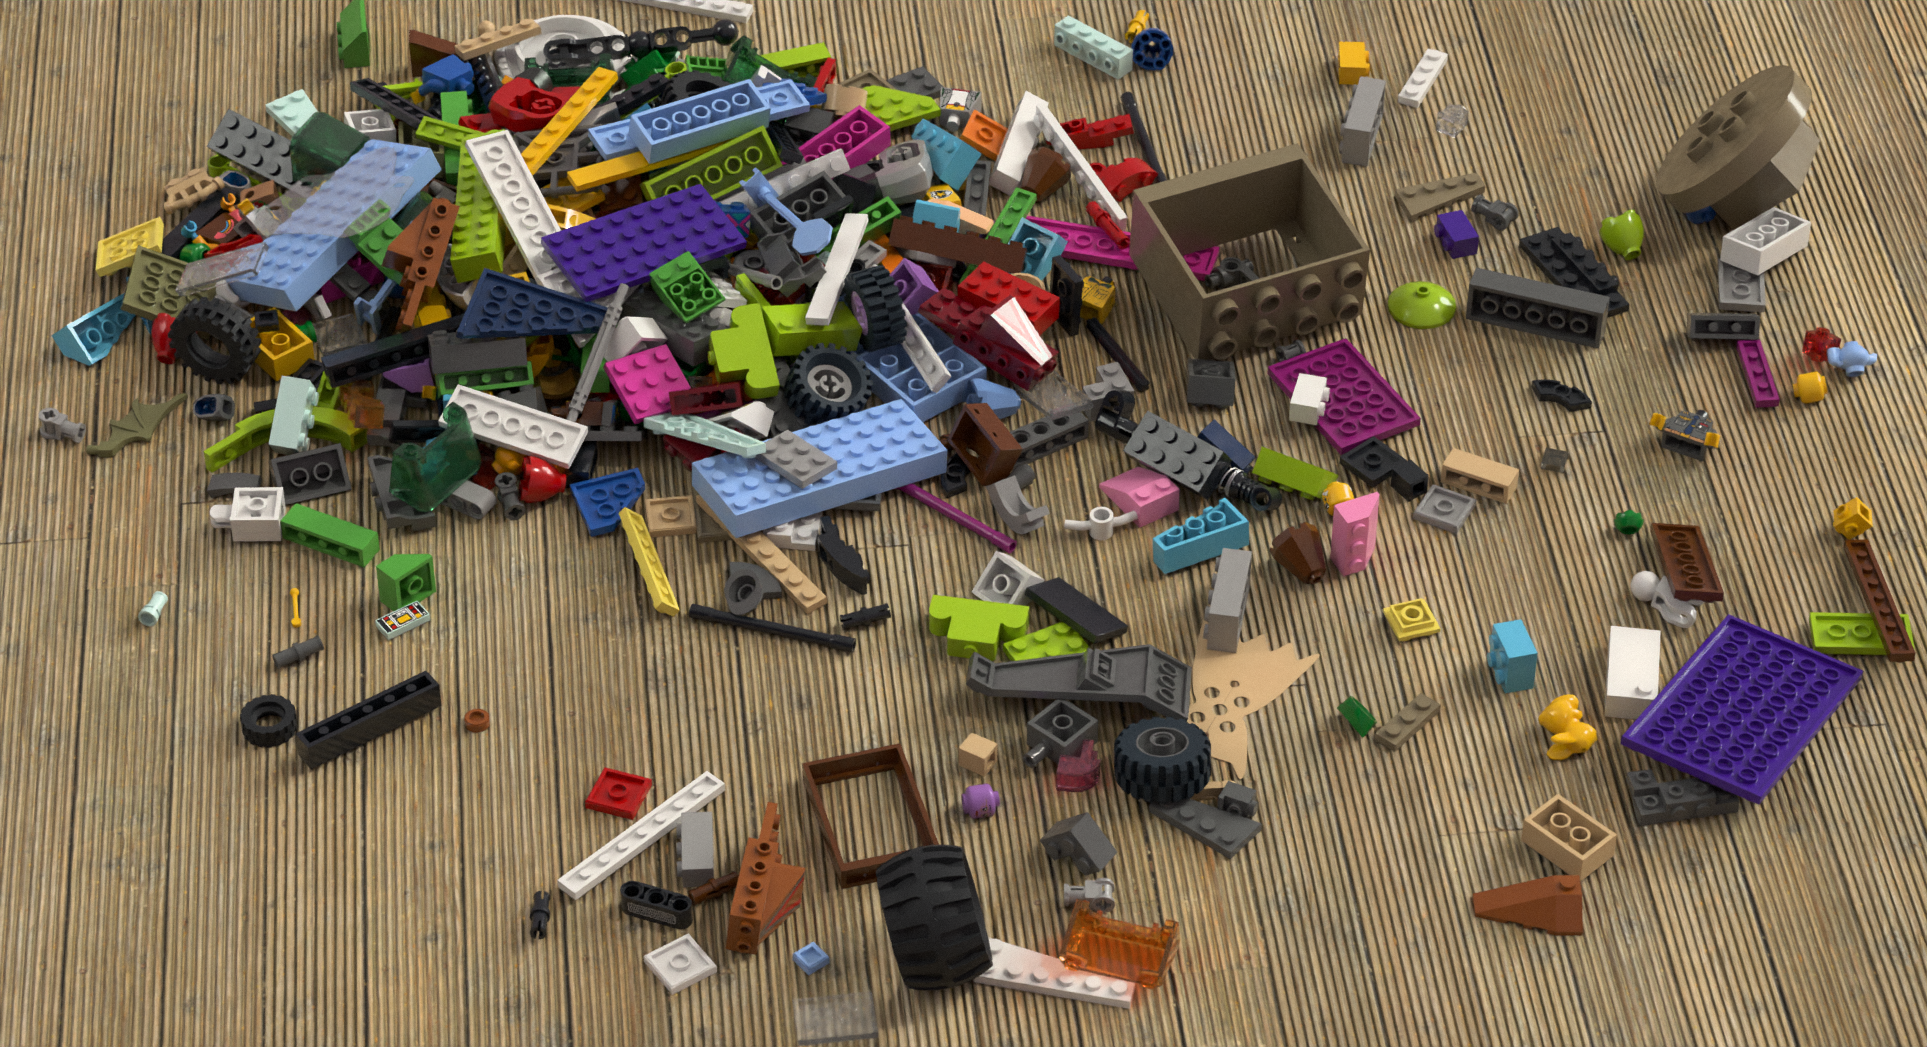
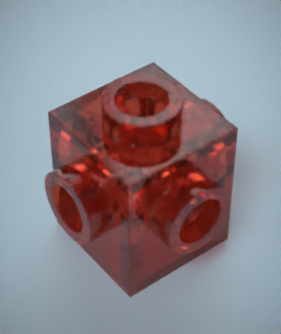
M1824 327L1808 330L1805 333L1802 353L1810 356V359L1815 362L1828 361L1827 350L1833 347L1840 348L1841 338L1830 333V330Z

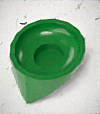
M1353 696L1348 697L1337 707L1362 738L1377 723L1373 715Z

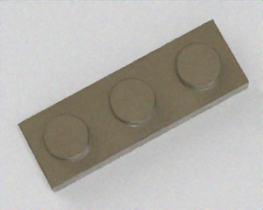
M1420 693L1375 733V741L1396 752L1440 712L1441 704Z

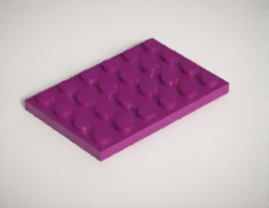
M1347 338L1268 366L1267 374L1290 399H1292L1299 373L1327 378L1326 387L1330 388L1328 402H1323L1325 403L1324 416H1319L1317 425L1314 426L1340 455L1347 453L1373 436L1378 440H1382L1420 425L1421 418Z

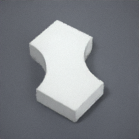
M315 293L302 306L311 312L318 323L332 316L322 295Z

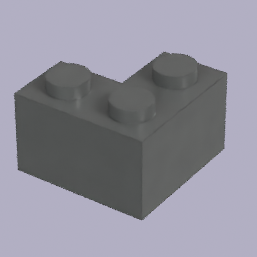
M1088 812L1056 822L1039 840L1053 860L1070 856L1084 876L1101 871L1117 853Z

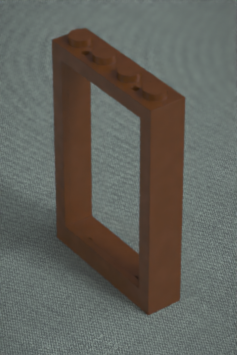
M901 743L802 763L803 783L841 889L877 882V868L892 857L905 851L844 863L817 785L894 770L922 846L939 845Z

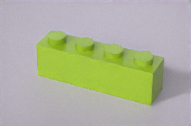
M822 42L743 58V77L745 80L751 79L762 65L781 79H793V82L814 78L819 76L821 65L824 66L827 58L832 57L825 43Z

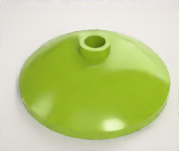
M1414 281L1405 283L1392 291L1388 298V310L1396 321L1405 326L1416 329H1432L1445 325L1453 318L1456 311V301L1449 291L1438 284Z

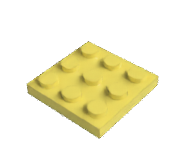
M157 217L98 241L96 272L99 277L104 275L111 276L117 273L119 269L132 267L138 245L162 253L164 223L161 218Z

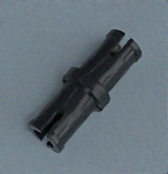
M884 603L883 605L871 608L862 607L860 611L840 615V622L843 623L841 626L843 630L863 624L864 626H869L871 622L891 618L890 610H888L889 606L887 603Z
M537 891L533 896V908L530 910V920L532 921L530 936L536 939L537 931H539L538 939H543L547 935V922L550 920L551 913L548 909L550 895L546 891H544L543 899H541L542 891Z

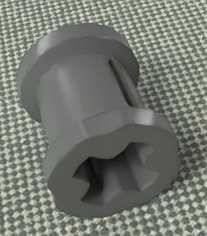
M1299 339L1293 341L1288 346H1278L1276 348L1279 362L1306 353V349Z

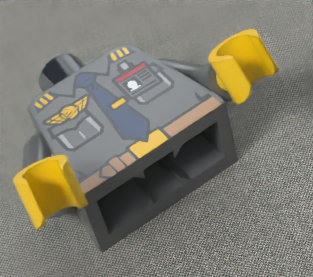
M1684 410L1677 416L1666 419L1661 414L1653 413L1649 425L1655 426L1656 429L1663 432L1662 448L1700 461L1704 460L1708 447L1715 450L1720 445V435L1713 429V421L1709 419L1708 413L1704 410H1698L1695 414Z

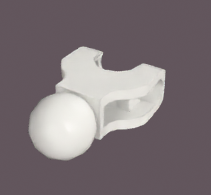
M1651 571L1638 572L1631 580V592L1640 601L1652 600L1651 606L1658 609L1667 622L1682 628L1691 627L1696 620V610L1692 605L1700 606L1705 603L1701 600L1680 601L1674 599L1666 576H1663L1660 581L1658 576Z

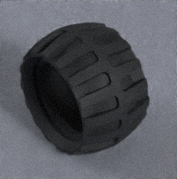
M942 844L920 846L892 857L877 868V885L887 930L900 974L908 989L933 991L953 988L977 978L993 966L984 917L968 860L962 847Z

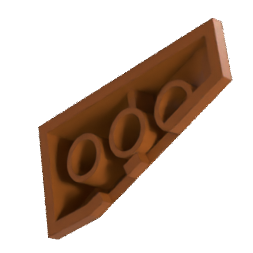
M1553 875L1473 893L1475 917L1504 924L1509 921L1523 924V928L1532 930V927L1547 930V934L1556 936L1582 935L1583 933L1582 890L1579 875Z

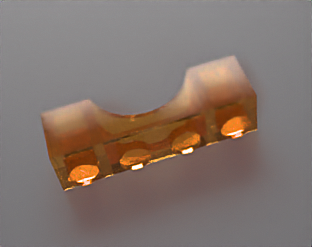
M358 380L339 386L338 399L341 400L342 407L345 408V413L348 414V420H351L354 428L383 429L385 406L382 400L373 399L374 385L371 380Z

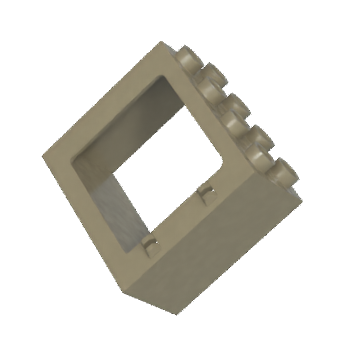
M1298 143L1133 191L1129 255L1195 359L1210 360L1215 358L1223 360L1240 350L1254 346L1267 347L1277 339L1294 334L1307 335L1316 330L1317 327L1338 321L1347 323L1362 314L1370 249ZM1269 230H1276L1300 267L1206 294L1182 256Z

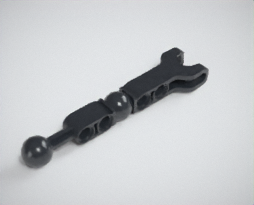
M722 19L717 21L713 28L692 31L685 26L658 29L653 33L649 31V34L645 31H635L629 36L625 34V36L611 35L579 40H551L544 45L543 53L548 68L569 69L583 64L618 60L627 55L628 57L633 55L642 58L654 50H658L659 53L684 51L689 49L692 43L715 41L719 45L728 46L737 40L739 30L733 21ZM679 35H686L688 39L685 42H679L677 37ZM660 37L667 40L663 45H658L655 41ZM621 43L624 45V48L616 51L613 49V46ZM595 46L603 48L602 52L598 54L593 53L591 50Z

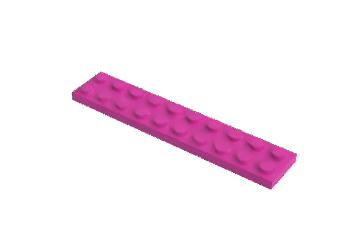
M1033 216L1025 218L1060 235L1068 241L1061 254L1063 258L1138 270L1129 255L1130 245L1126 249H1119L1100 227ZM1122 231L1130 239L1131 232ZM1214 246L1182 256L1197 280L1205 281V276L1212 274V269L1215 268L1219 256L1220 247Z

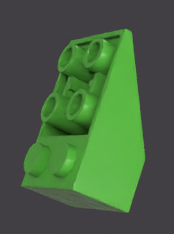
M689 251L649 273L652 289L662 302L685 323L726 301L725 297Z

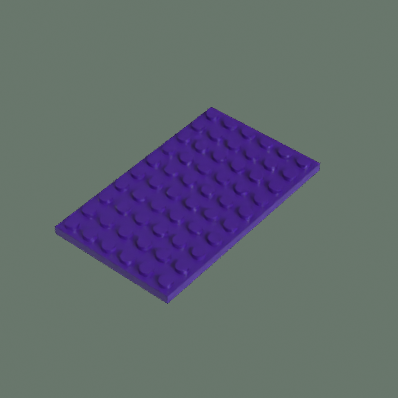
M1728 614L1623 734L1620 744L1759 805L1859 683L1864 671Z

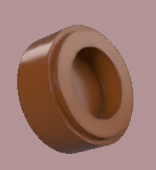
M472 709L464 716L465 727L470 732H483L490 725L489 714L483 709Z

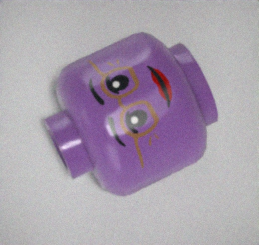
M989 784L969 786L966 788L965 793L961 794L964 813L969 814L972 819L993 816L996 806H1000L998 791H993Z

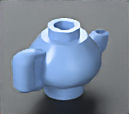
M1857 341L1844 343L1842 349L1833 347L1827 350L1828 363L1845 370L1848 377L1863 375L1865 373L1864 367L1872 365L1877 361V354H1869L1864 347L1858 345Z

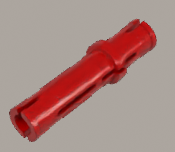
M1096 201L1087 204V209L1085 210L1094 219L1095 225L1102 228L1119 249H1126L1130 245V239L1113 222L1111 215L1104 211Z

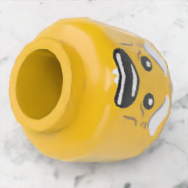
M1337 481L1328 484L1327 488L1322 492L1323 504L1326 512L1331 516L1334 514V505L1355 499L1351 487L1346 483Z

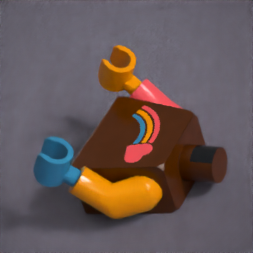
M229 193L228 200L230 203L226 202L224 197L221 199V207L224 210H229V214L227 212L222 213L196 233V223L189 220L186 226L184 225L181 229L182 236L192 238L191 242L193 244L204 243L210 249L222 243L241 239L242 237L233 229L243 219L239 216V209L234 207L235 196Z

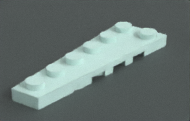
M302 89L265 105L266 112L292 137L296 134L300 136L318 155L334 162L340 168L350 160Z
M671 412L644 418V427L652 429L654 434H669L742 455L743 458H755L757 454L766 452V443L691 413L672 415Z

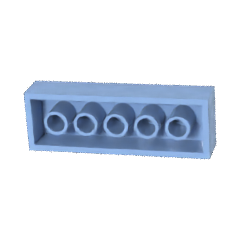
M747 79L633 114L630 117L629 135L648 163L652 164L738 137L759 126L764 125L767 128L769 126L771 108L752 81Z

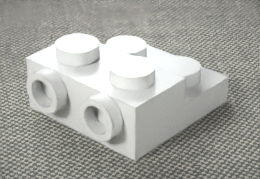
M822 512L764 529L763 534L777 548L815 551Z

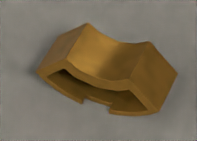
M570 368L565 373L557 376L546 377L538 374L534 378L533 388L541 387L548 412H551V406H565V401L572 400L581 374ZM589 393L587 400L593 396V393Z

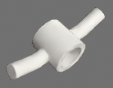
M1096 507L1091 510L1090 520L1088 521L1065 519L1064 529L1089 530L1092 538L1107 540L1113 535V527L1122 526L1137 520L1138 516L1133 510L1124 515L1113 517V512L1109 508Z

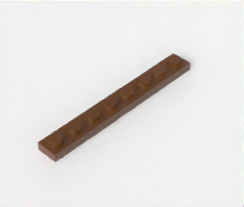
M1844 540V551L1889 661L1898 663L1914 661L1915 650L1869 540Z

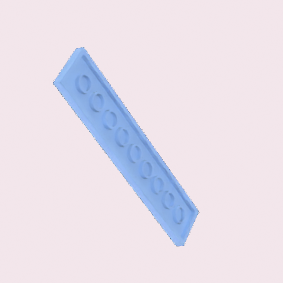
M792 80L757 88L771 108L769 121L810 111L809 102ZM630 119L588 129V137L605 161L640 151L629 135Z

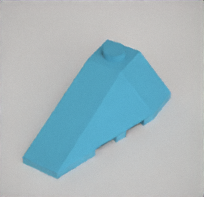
M125 293L53 334L52 338L63 355L88 366L106 357L113 344L120 338V334L135 317V314L120 310Z

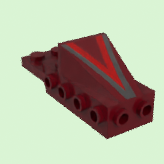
M943 288L922 303L918 309L919 314L955 336L952 344L1026 391H1029L1047 375L1052 373L1057 366L1056 358L1059 351L1043 342L1012 295H1009L994 308L983 304L977 309L952 291Z

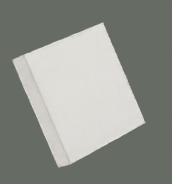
M689 933L644 955L645 964L672 995L717 972L716 964Z

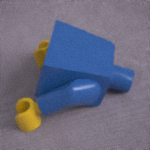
M452 54L423 68V85L416 89L415 92L410 93L413 103L417 104L426 99L425 96L430 92L441 95L443 92L467 91V95H470L474 90V85L472 84L474 73L471 64L462 62Z

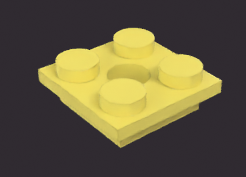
M1422 598L1383 608V613L1399 641H1409L1416 637L1431 636L1441 630L1427 603Z

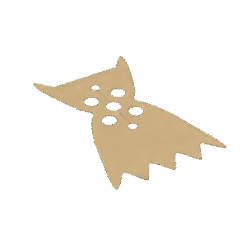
M1203 620L1192 672V685L1196 702L1189 705V717L1191 713L1201 712L1205 715V720L1201 723H1194L1188 718L1187 722L1189 724L1194 723L1199 729L1209 734L1211 757L1231 763L1238 778L1241 780L1245 774L1247 763V728L1243 720L1244 716L1258 711L1280 696L1314 664L1320 654L1296 660L1292 643L1269 651L1264 634L1244 643L1241 642L1239 637L1236 653L1207 649L1208 639H1203L1204 627L1208 622ZM1237 681L1239 686L1231 687L1230 682ZM1213 687L1218 689L1220 694L1216 698H1208L1204 695V691L1207 688ZM1238 697H1245L1250 703L1247 707L1240 708L1234 704V700ZM1218 704L1224 705L1227 708V713L1216 715L1212 712V707ZM1231 722L1235 725V730L1229 733L1223 732L1220 729V724Z

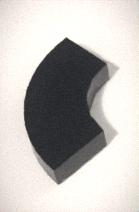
M1541 379L1532 381L1531 387L1539 401L1558 403L1569 412L1590 409L1592 407L1590 398L1574 386L1570 388L1556 380Z
M957 453L947 460L946 473L941 474V489L946 498L967 491L965 478L971 471Z

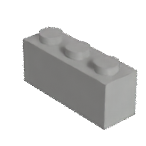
M712 812L681 813V823H676L677 839H682V842H677V858H682V861H677V877H682L683 887H699L706 884L708 879L714 878Z

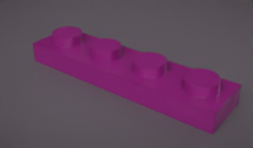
M1760 339L1737 340L1736 348L1755 407H1778L1780 399Z

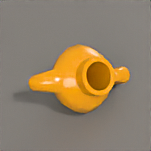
M500 446L495 452L496 460L491 465L499 474L509 472L515 476L520 475L523 472L522 460L526 455Z

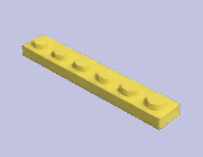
M624 507L619 512L622 527L626 531L628 542L635 554L634 558L639 564L640 573L645 579L648 592L651 594L654 602L653 606L658 612L674 617L680 609L642 515Z

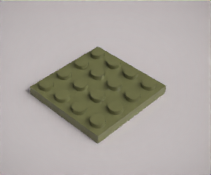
M138 245L120 310L154 321L159 313H166L176 318L187 303L189 304L192 299L196 298L199 301L202 297H207L208 301H211L217 295L216 283L221 274ZM197 331V335L206 340L211 335L205 331Z

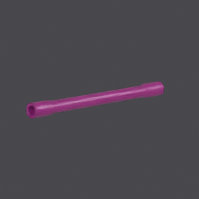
M913 483L895 488L989 540L993 545L1009 554L1017 546V541L999 531H995Z

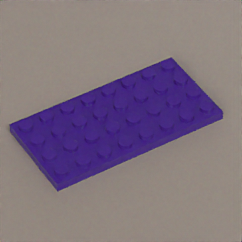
M701 184L541 237L542 247L585 302H591L616 293L620 283L626 284L631 288L651 281L649 273L687 251L700 264L744 249L747 243Z

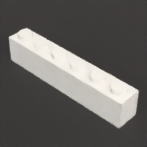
M1025 91L1016 106L990 175L989 185L1010 196L1016 187H1021L1028 155L1036 147L1039 141L1037 137L1042 132L1040 127H1037L1034 122L1036 105L1045 103L1048 106L1049 104L1028 91Z

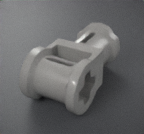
M45 408L39 412V420L42 422L40 435L43 438L61 441L64 437H67L77 443L83 440L86 433L85 424L68 421V415L59 413L55 408Z
M1098 878L1096 880H1085V886H1069V884H1064V906L1069 904H1085V910H1095L1100 913L1110 912L1115 907V900L1112 897L1115 889L1114 882L1108 878Z

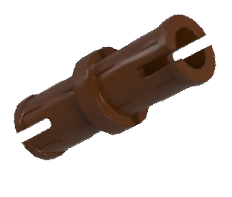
M732 871L720 878L708 879L706 884L688 890L687 894L691 899L692 905L696 906L713 897L717 899L721 897L722 893L736 888L739 875L737 872Z

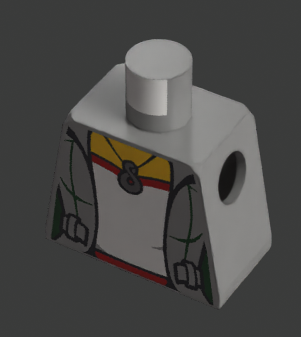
M941 87L940 125L946 126L951 132L957 131L958 128H965L973 110L981 111L982 92Z

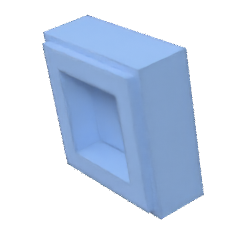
M814 942L792 954L793 961L807 975L830 963L829 956Z

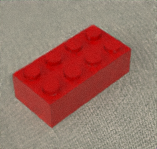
M984 261L958 285L957 296L971 303L977 309L983 304L994 308L1009 295H1012L1040 336L1059 318L1060 297Z

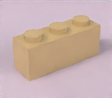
M1453 448L1442 464L1441 483L1507 504L1517 488L1519 469Z

